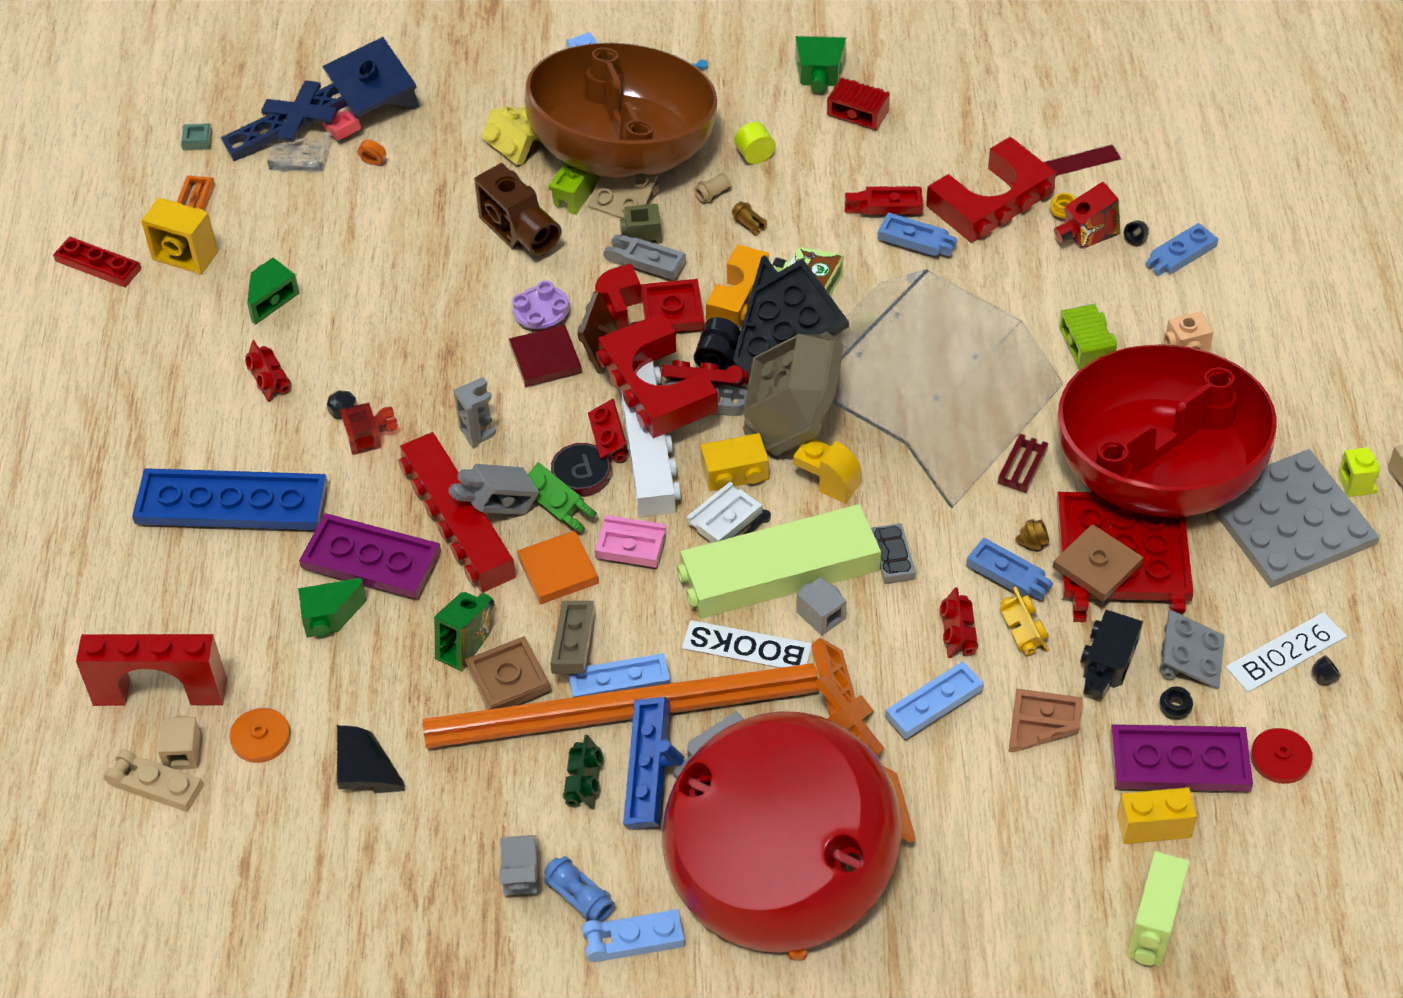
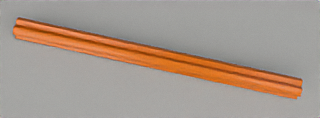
M814 663L426 718L422 719L426 749L629 720L633 719L634 700L665 696L670 701V714L819 692V688L814 683L818 678L817 670Z

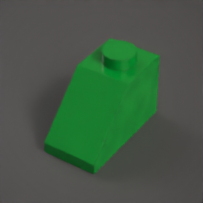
M273 257L258 266L250 274L247 305L251 321L255 325L299 295L295 274Z
M362 578L298 588L301 617L306 637L325 636L330 633L339 632L366 602Z

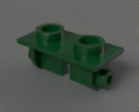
M584 735L583 743L576 742L569 749L567 772L569 774L577 773V775L566 777L563 798L568 806L575 807L578 806L579 802L584 801L592 810L595 809L596 795L599 794L600 790L598 779L600 766L603 764V753L600 747L588 735Z

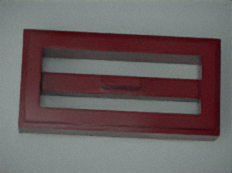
M1019 434L998 477V484L1027 493L1048 450L1049 443L1043 441L1042 444H1038L1037 439L1031 437L1029 441L1025 439L1026 435ZM1022 447L1026 448L1011 480L1007 479ZM1032 451L1037 452L1023 483H1019L1018 480Z

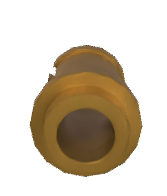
M740 201L733 207L731 214L734 221L743 223L755 235L760 234L757 228L764 231L767 226V220L753 211L749 203Z

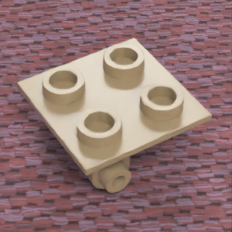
M635 174L625 178L600 176L587 206L624 219V207L646 205L649 196L657 194L659 185L655 184L658 175Z

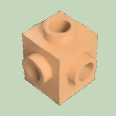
M1200 311L1168 319L1163 340L1165 345H1179L1209 352L1214 332Z

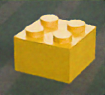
M158 197L141 219L151 258L154 261L202 275L218 253L209 213L202 209Z

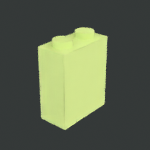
M1154 851L1126 957L1133 958L1143 965L1162 966L1189 865L1188 860Z

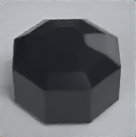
M338 390L329 395L327 401L328 412L334 419L346 420L355 415L358 406L356 397L350 391Z

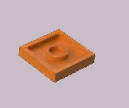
M575 530L517 550L518 560L540 604L599 584L598 575Z

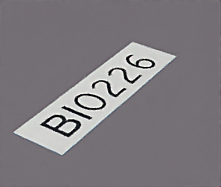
M1322 612L1225 667L1249 692L1347 636L1325 612Z

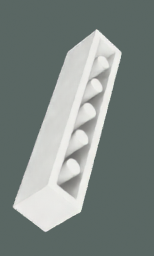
M653 361L644 365L636 373L640 379L649 384H661L659 366L654 367ZM619 388L639 517L676 513L675 501L681 500L679 482H673L672 477L677 476L675 458H669L668 453H673L671 435L663 434L653 439L647 428H641L635 410L627 407L623 398V392Z

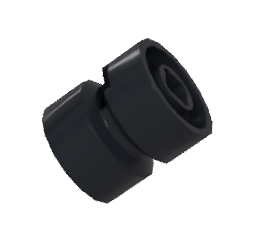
M720 317L707 320L693 355L695 363L700 368L701 363L719 365V370H727L731 365L740 335L738 326L731 320Z

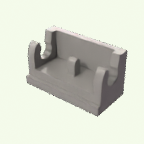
M484 377L453 390L459 429L472 448L478 447L479 443L492 438L496 434L495 427L489 428L487 431L480 430V427L492 422L488 403L491 399V393H487L486 387L488 385Z

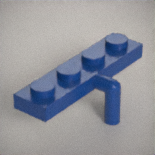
M665 696L634 700L623 825L628 829L660 826L665 767L680 766L684 762L683 754L667 740L670 701Z

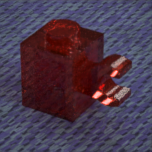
M369 402L340 410L344 431L352 455L381 448L379 433L392 432L398 429L397 420L393 418L394 412L392 407L380 409L376 416L373 415Z

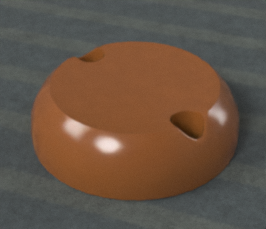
M593 43L560 50L536 64L526 81L525 109L527 119L539 141L551 154L567 165L589 174L609 178H625L635 174L656 176L683 165L703 147L713 130L717 114V93L709 78L701 70L673 54L634 44Z

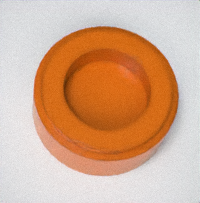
M363 140L357 150L359 157L370 165L382 164L387 154L385 148L373 140Z

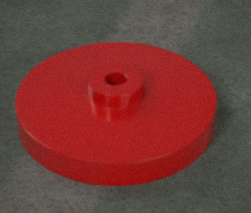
M1272 728L1260 733L1255 738L1250 752L1251 762L1256 771L1267 780L1280 784L1294 783L1304 778L1309 772L1313 760L1312 750L1308 742L1298 733L1284 728Z

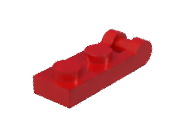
M673 360L672 365L662 364L661 372L662 377L672 381H682L704 372L712 384L740 387L747 385L750 378L749 373L737 365H731L727 370H719V365L701 363V368L690 367V362Z

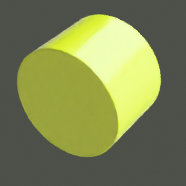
M750 122L738 130L734 138L736 147L745 160L751 164H758L767 160L773 154L776 147L774 139L760 122Z

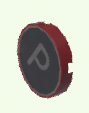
M574 443L563 447L555 454L551 462V472L580 496H590L601 491L605 487L604 484L610 480L611 460L609 456L601 460L596 445Z

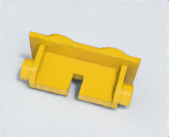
M1014 587L1013 589L1017 596L1014 598L1006 597L1001 600L1000 611L1010 629L1019 624L1022 625L1011 631L1019 650L1024 652L1025 655H1031L1036 652V647L1043 645L1047 652L1050 651L1044 640L1049 637L1045 626L1041 620L1035 622L1032 614L1037 612L1032 600L1029 595L1022 597L1018 589Z

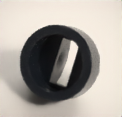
M1134 220L1124 228V236L1131 244H1139L1149 235V227L1144 221ZM1140 228L1141 233L1135 236L1133 232Z
M1327 655L1318 659L1312 667V675L1314 677L1318 676L1317 681L1320 683L1328 684L1341 676V673Z

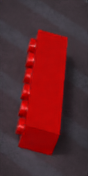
M434 432L400 445L402 458L398 459L401 471L405 476L410 475L413 490L417 497L422 496L424 498V506L429 517L437 519L438 530L444 540L449 539L451 542V551L456 561L462 560L464 563V571L471 584L476 583L481 593L515 579L514 559L485 513L475 509L471 502L457 501L449 495L448 489L450 486L460 483L457 478L459 472Z

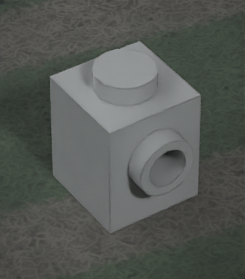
M820 577L813 583L805 584L797 593L796 612L822 636L846 619L847 600L842 597L841 592L836 586L829 585Z

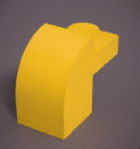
M813 438L803 443L793 456V465L820 476L819 492L845 504L861 483V465L857 457L849 448L836 440L830 446Z

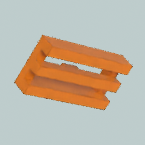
M187 175L176 202L185 205L193 184L197 183L194 191L191 193L188 206L205 211L215 187L214 178Z

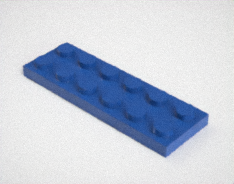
M144 468L132 518L134 524L316 530L321 519L328 481L326 474Z

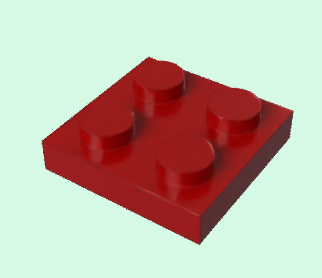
M698 279L640 284L644 319L663 313L676 332L703 329L704 316Z

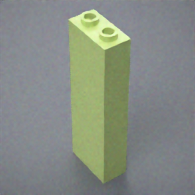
M860 504L680 551L681 564L677 565L676 568L680 582H686L687 584L686 596L690 608L696 607L701 619L798 593L805 584L813 583L820 577L828 584L880 571L881 550Z

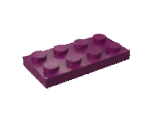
M324 513L299 562L303 569L344 580L362 578L363 585L417 599L441 552L440 543Z
M1111 725L1110 736L1115 789L1166 790L1189 787L1190 790L1202 791L1252 790L1253 779L1246 727Z

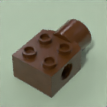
M501 162L474 177L479 218L511 249L522 244L533 255L540 256L548 253L556 246L561 237V226L540 207L534 189L531 186H526L514 170L510 171Z

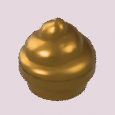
M1042 519L1026 521L1025 526L1020 529V534L1015 538L1019 544L1034 550L1043 549V545L1050 543L1048 532Z

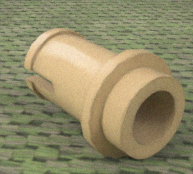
M720 173L706 182H698L694 192L700 202H710L714 196L729 190L731 182L725 173Z

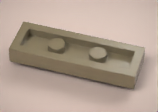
M562 601L550 663L552 674H584L595 614L594 601Z

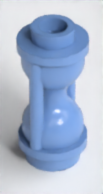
M567 856L560 859L555 858L549 862L544 871V883L548 887L554 888L581 912L583 918L587 921L597 920L603 922L609 917L615 906V903L611 900L610 893L598 887L573 865L572 860Z

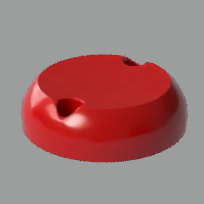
M1156 344L1134 346L1113 351L1093 360L1080 369L1070 379L1062 392L1058 408L1057 429L1059 445L1065 460L1077 478L1093 493L1108 503L1135 514L1159 518H1183L1208 513L1223 507L1241 496L1258 480L1265 471L1274 448L1277 416L1267 391L1259 381L1239 365L1204 350L1179 345Z
M788 711L764 713L741 720L714 735L695 752L678 775L664 812L662 848L665 865L674 888L693 916L723 939L743 948L760 952L781 953L799 951L834 939L850 929L877 902L891 878L900 851L902 834L901 811L891 778L879 758L852 732L831 720L813 714ZM849 865L855 868V870L848 871L846 867Z

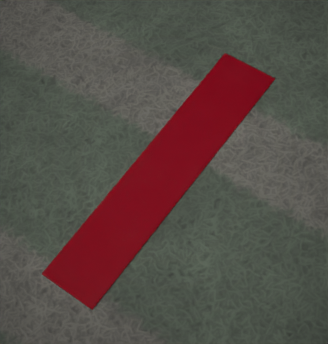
M1112 144L1044 163L1056 172V176L1122 158Z

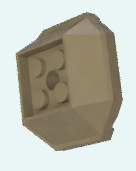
M827 331L821 335L798 334L753 357L743 409L745 417L743 430L749 435L760 433L765 449L776 456L818 437L823 426L821 420L829 411L836 394L844 345Z

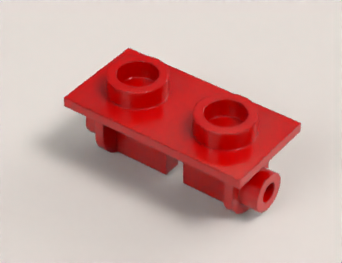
M252 340L249 353L245 356V364L254 376L258 389L263 392L269 402L273 393H287L290 390L291 382L284 370L279 369L280 364L273 350L266 346L259 348L255 340Z
M612 398L588 412L600 459L602 460L610 456L615 461L622 462L626 459L628 449L615 401Z
M957 587L951 591L947 598L942 600L939 609L940 616L943 619V641L946 644L948 658H951L957 650L963 651L965 655H973L978 648L976 628L970 627L975 623L972 601L965 595L959 596Z

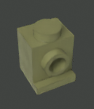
M658 204L624 207L625 218L620 219L621 236L627 235V237H636L645 241L656 240V244L662 243Z

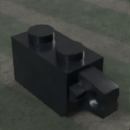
M1107 609L1101 621L1095 620L1090 634V638L1094 639L1092 646L1085 645L1080 663L1085 664L1083 678H1086L1084 694L1102 699L1109 686L1115 688L1123 685L1140 639L1143 621Z

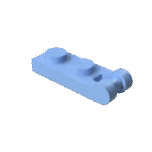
M678 909L606 922L593 920L582 925L583 937L588 941V946L585 948L586 956L590 962L685 947ZM612 937V943H602V938Z

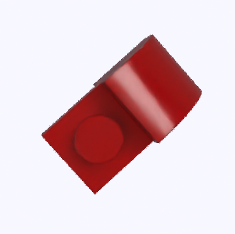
M631 263L604 272L595 284V292L601 293L618 330L628 326L627 307L641 303V285Z

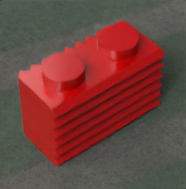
M841 77L827 98V115L878 130V127H880V124L889 112L890 93L880 88L869 87V85L865 86L863 83L860 84L855 80Z

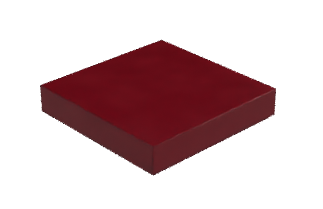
M565 325L509 338L510 348L525 387L582 373L580 361Z

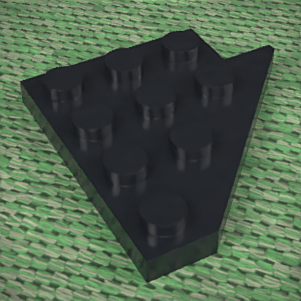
M765 255L761 257L733 356L734 365L746 370L749 375L751 373L753 357L798 334L821 335L827 331L835 336L850 327L848 319L803 258L777 272Z

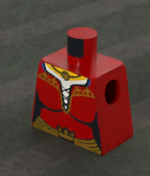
M1104 181L1066 205V222L1054 228L1056 238L1060 243H1064L1072 238L1080 248L1084 249L1120 234L1119 199Z

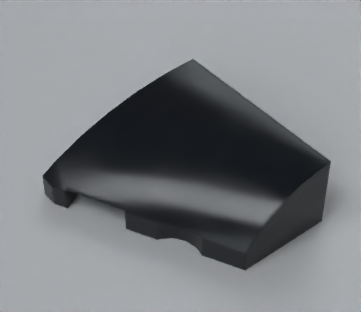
M337 725L338 789L373 787L374 794L405 791L404 781L372 732L360 727Z

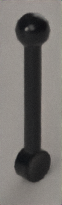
M763 510V513L758 516V519L743 534L754 532L762 523L769 522L771 520L770 511Z

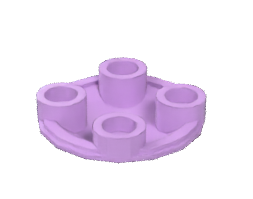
M541 281L536 287L527 289L513 297V315L516 321L524 327L546 329L557 325L566 317L569 312L570 301L566 293L554 287L551 281Z

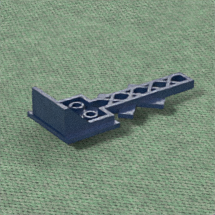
M381 37L323 65L322 67L332 84L321 88L320 82L305 80L294 102L266 99L261 109L262 115L266 116L221 137V140L232 160L236 161L277 140L294 142L300 129L314 122L332 124L338 110L348 106L355 118L385 103L415 109L419 107L414 91L417 88L416 83L385 38ZM338 93L341 95L338 98H332V96ZM264 129L268 130V132L264 134H259V132ZM240 141L244 142L240 146H237L235 148L232 147V145L235 143H238Z

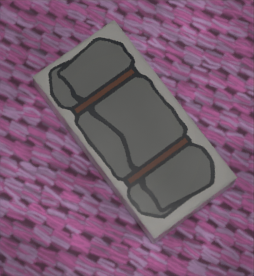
M902 523L872 527L871 530L881 550L880 570L884 584L915 579L916 572Z

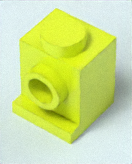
M1369 447L1344 450L1338 476L1347 497L1377 494L1378 488L1375 480L1376 477H1379L1380 467L1374 453L1370 451Z

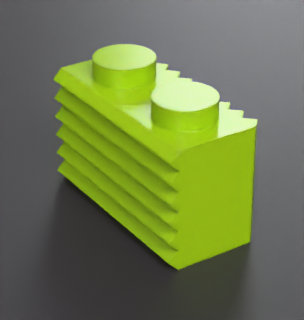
M1096 304L1061 310L1059 328L1078 369H1082L1093 360L1117 350L1116 337L1113 333L1110 334L1108 332L1106 317L1103 312H1098Z

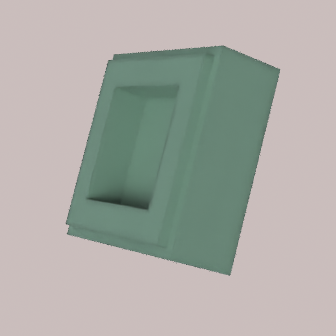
M184 124L181 138L182 150L210 149L211 124Z

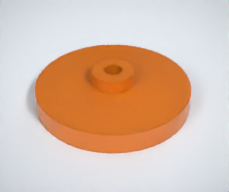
M257 708L245 712L236 719L230 730L232 749L238 757L248 762L261 763L272 760L286 749L290 741V728L286 718L278 711L269 708Z

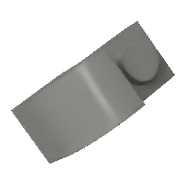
M537 835L502 837L500 839L502 862L500 884H503V895L538 893Z

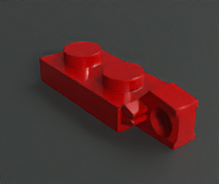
M866 186V189L859 191V193H845L844 198L846 213L888 214L889 212L892 214H923L924 209L922 188L920 186Z

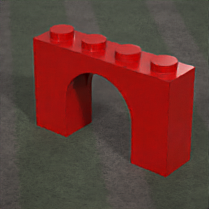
M1011 136L990 148L988 169L1010 186L1011 189L1006 193L996 196H983L973 193L949 173L927 187L926 207L970 243L975 242L981 237H986L995 228L1008 223L1013 217L1029 210L1032 205L1050 197L1054 192L1056 172Z
M663 313L651 316L598 338L599 351H596L598 363L602 368H607L613 386L621 389L627 407L635 410L639 425L642 429L647 428L653 439L718 412V392L704 372L675 384L664 386L649 384L636 375L638 370L644 365L677 352L676 331Z
M81 634L76 664L93 706H125L130 683L128 672L139 669L158 670L177 678L185 688L190 706H223L227 677L213 634Z

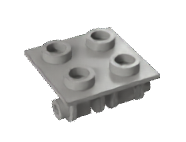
M1170 609L1168 611L1167 624L1164 626L1166 635L1161 651L1163 660L1159 667L1162 677L1174 679L1175 675L1181 672L1215 689H1219L1225 635Z

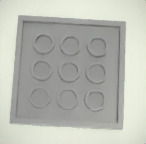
M1310 449L1267 465L1262 475L1247 491L1223 507L1213 510L1214 514L1270 588L1375 546L1379 540V535Z

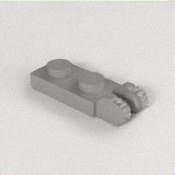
M615 234L611 239V245L613 246H607L603 251L605 259L618 265L621 263L624 265L631 263L634 268L675 280L686 262V254L636 237L621 236V234Z

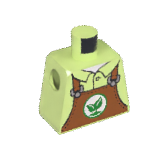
M801 247L796 250L790 261L778 257L774 259L772 265L779 272L803 258L830 296L843 276L844 255Z

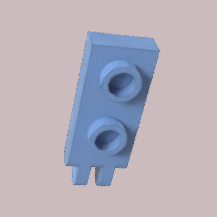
M889 212L878 230L877 238L932 256H938L939 253L951 255L958 242L956 237L949 235L948 231L943 228Z
M1197 223L1155 248L1145 265L1149 269L1154 268L1153 272L1158 276L1165 272L1173 274L1216 248L1218 238L1200 223Z
M983 538L967 557L966 566L1015 592L1013 588L1016 587L1022 597L1032 595L1041 600L1046 595V591H1049L1053 586L1052 581L1045 577V572L1041 568L986 538Z

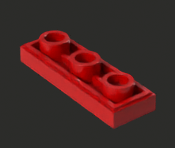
M70 236L53 254L55 262L125 288L142 269L138 261Z

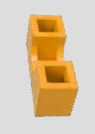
M739 244L736 245L727 262V284L735 286L715 285L706 302V321L714 317L731 320L741 329L761 257L765 255L769 260L768 252Z

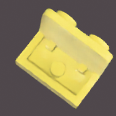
M510 106L492 108L481 136L482 139L516 165L525 163L533 140H539L527 119L525 106L523 108H513Z

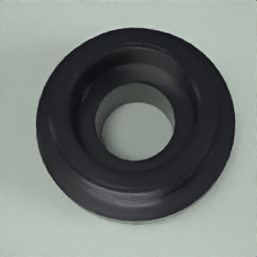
M1173 686L1161 694L1159 706L1167 716L1183 718L1192 711L1193 700L1185 688Z

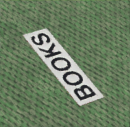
M690 620L682 649L782 668L807 664L812 643Z

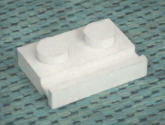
M729 482L687 516V525L690 527L694 526L697 532L711 543L732 538L763 513L762 504L743 490H737L734 484Z

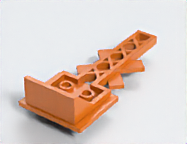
M820 637L811 644L820 677L814 683L825 696L830 717L827 719L852 732L877 756L885 748L863 722V719L874 710L862 695L855 698L843 651ZM883 766L891 778L898 797L901 811V839L903 838L912 843L916 840L898 775Z

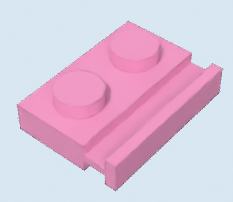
M605 515L604 524L601 527L595 548V558L657 568L663 539L666 535V524Z

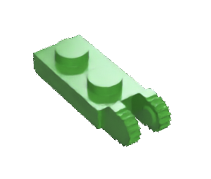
M539 462L528 473V476L540 492L535 500L562 522H567L579 533H582L585 527L576 518L571 517L579 507L588 517L594 518L597 515V512L584 502V498Z

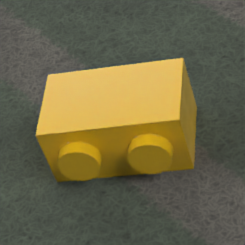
M760 433L700 444L701 466L709 491L719 490L729 482H732L734 486L769 480V460Z
M1189 787L1121 794L1117 811L1123 844L1191 838L1197 818Z

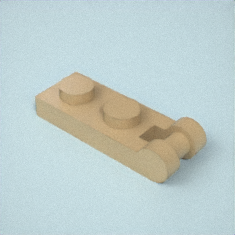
M127 749L119 751L115 757L116 764L113 768H109L103 777L111 786L185 812H189L204 786L202 778L138 757ZM128 769L135 771L131 777L125 775Z

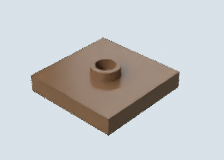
M1092 524L1053 561L1052 568L1104 602L1142 565L1144 557Z
M525 636L465 659L466 667L488 710L514 706L551 691L550 683Z

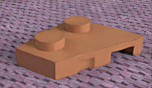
M1016 688L1008 752L1014 753L1078 733L1083 697Z

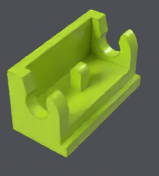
M564 163L548 186L549 190L552 191L554 205L559 208L562 203L561 200H564L568 204L567 209L569 213L577 215L595 189L600 176L580 171Z

